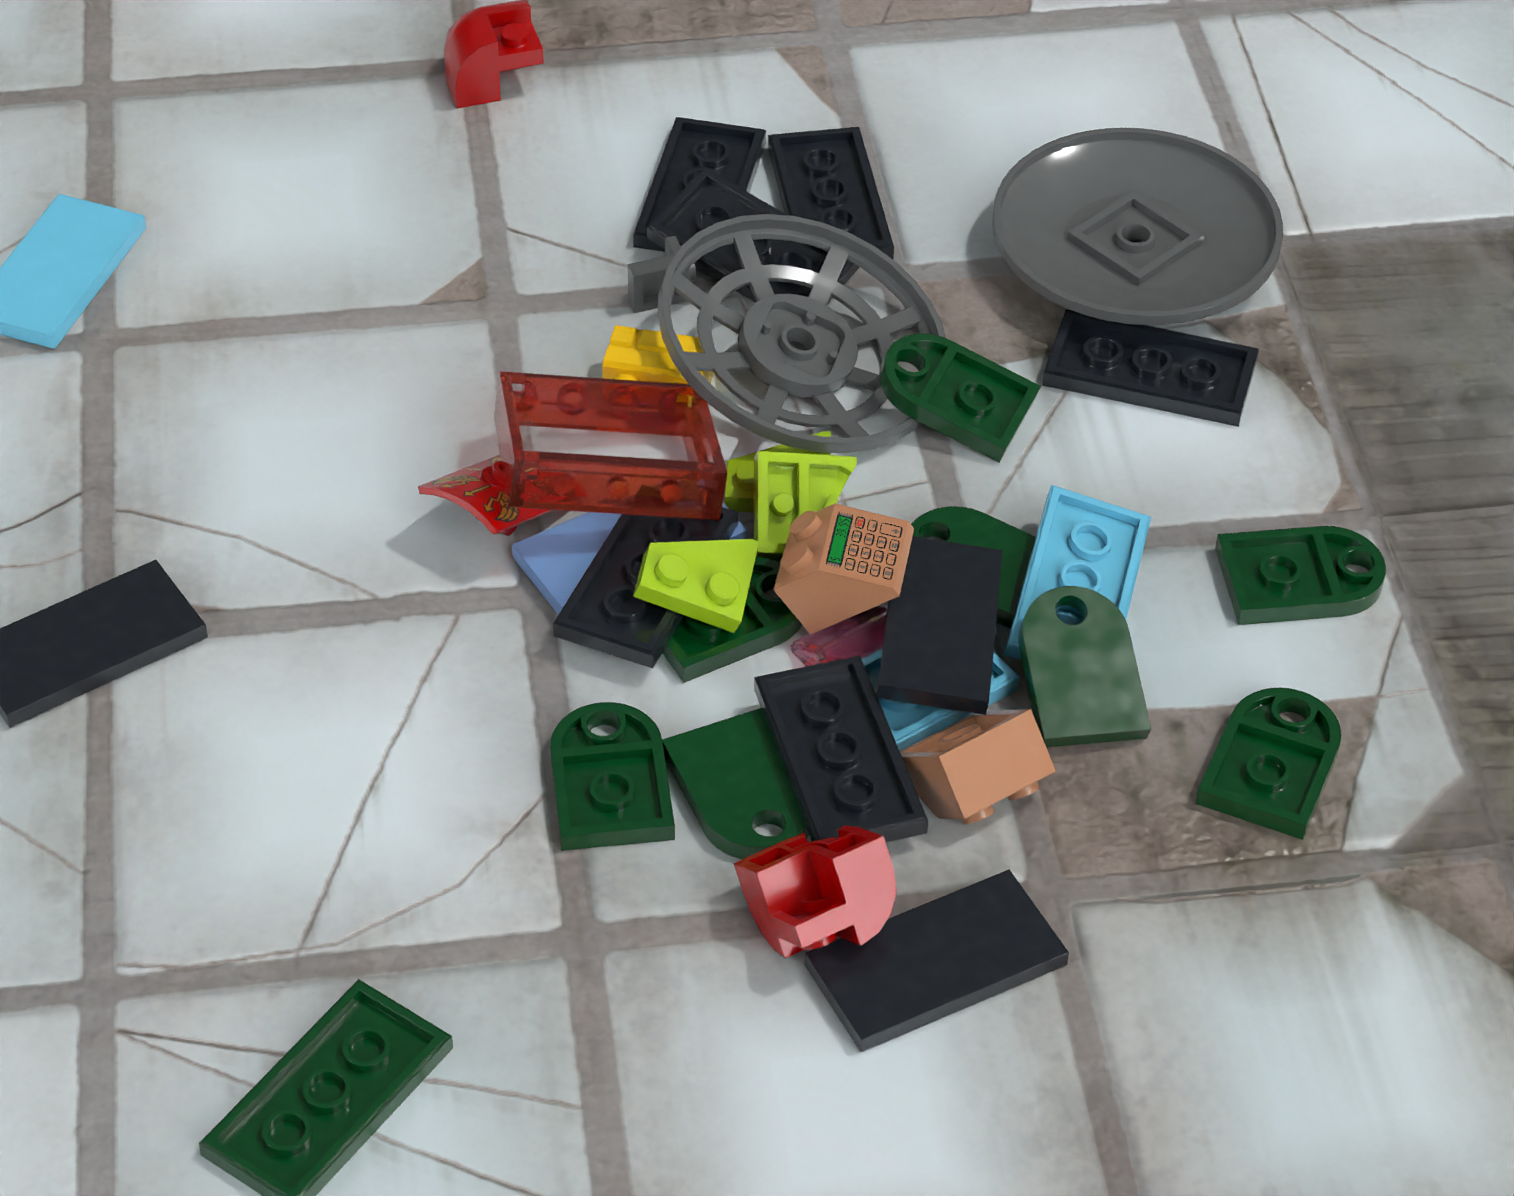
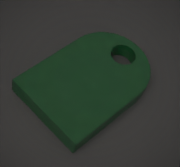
M926 333L907 335L895 341L889 347L879 373L880 385L885 396L899 411L999 463L1041 388L1040 385L947 338ZM898 362L910 363L918 369V372L907 371Z
M941 507L930 510L916 518L911 523L914 528L913 536L922 538L939 537L948 542L1003 550L996 622L1011 629L1035 536L986 513L967 507Z
M1314 526L1217 534L1215 550L1238 625L1355 615L1371 607L1381 594L1386 575V564L1383 555L1369 539L1352 530L1336 526ZM1359 565L1366 568L1369 572L1356 573L1350 571L1345 566Z
M763 557L755 558L742 621L735 633L684 615L663 651V655L683 683L789 640L799 631L802 626L801 622L782 599L769 597L764 594V592L774 589L781 562Z
M1063 586L1041 594L1033 601L1024 616L1019 629L1018 643L1032 713L1046 747L1147 739L1152 730L1130 631L1121 611L1107 597L1084 587ZM1060 606L1073 607L1081 614L1083 622L1077 625L1066 624L1058 618L1055 609Z
M1266 688L1247 695L1236 705L1198 788L1195 804L1304 840L1337 759L1341 742V728L1337 717L1321 700L1296 689ZM1293 712L1301 715L1305 720L1296 723L1289 722L1279 714Z
M615 702L589 704L566 715L554 729L550 743L561 851L675 840V823L663 742L655 722L641 710ZM600 725H609L617 729L615 733L607 736H599L591 732L593 728Z
M761 708L662 739L665 761L702 830L717 849L729 856L744 859L802 833H805L806 839L808 838L809 833ZM773 824L780 827L783 831L775 836H763L754 829L760 825Z

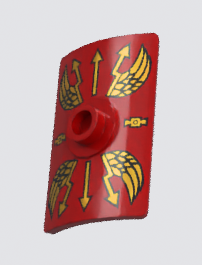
M520 451L502 453L418 486L419 494L434 495L454 502L474 515L492 534L503 533L507 536H510L518 525L580 500L587 494L586 489L564 468L539 455Z

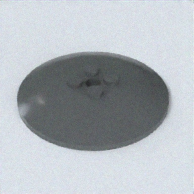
M1095 129L1071 134L1048 142L1031 151L1009 170L997 190L993 207L992 225L997 247L1005 262L1025 284L1045 298L1069 310L1086 316L1124 324L1167 325L1184 323L1213 316L1238 305L1259 290L1268 280L1278 262L1283 240V221L1277 202L1263 181L1246 165L1224 151L1202 141L1153 129Z

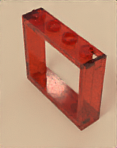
M499 371L494 421L509 507L720 520L728 473L708 404L689 384ZM512 384H522V390L513 391ZM677 395L693 396L691 407H688L687 402H676ZM519 426L682 436L689 461L526 451L523 449ZM525 468H536L537 475L526 474Z

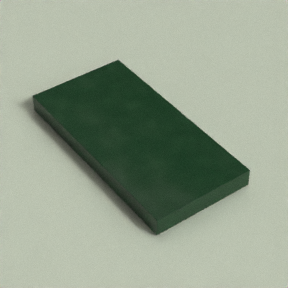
M358 979L198 1143L200 1154L262 1196H316L453 1049L452 1036Z

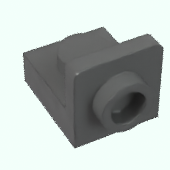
M676 236L665 238V256L627 264L628 302L634 313L658 308V294L666 270L681 247ZM695 264L691 265L683 275L689 281L696 278ZM674 292L671 305L688 302L677 292Z

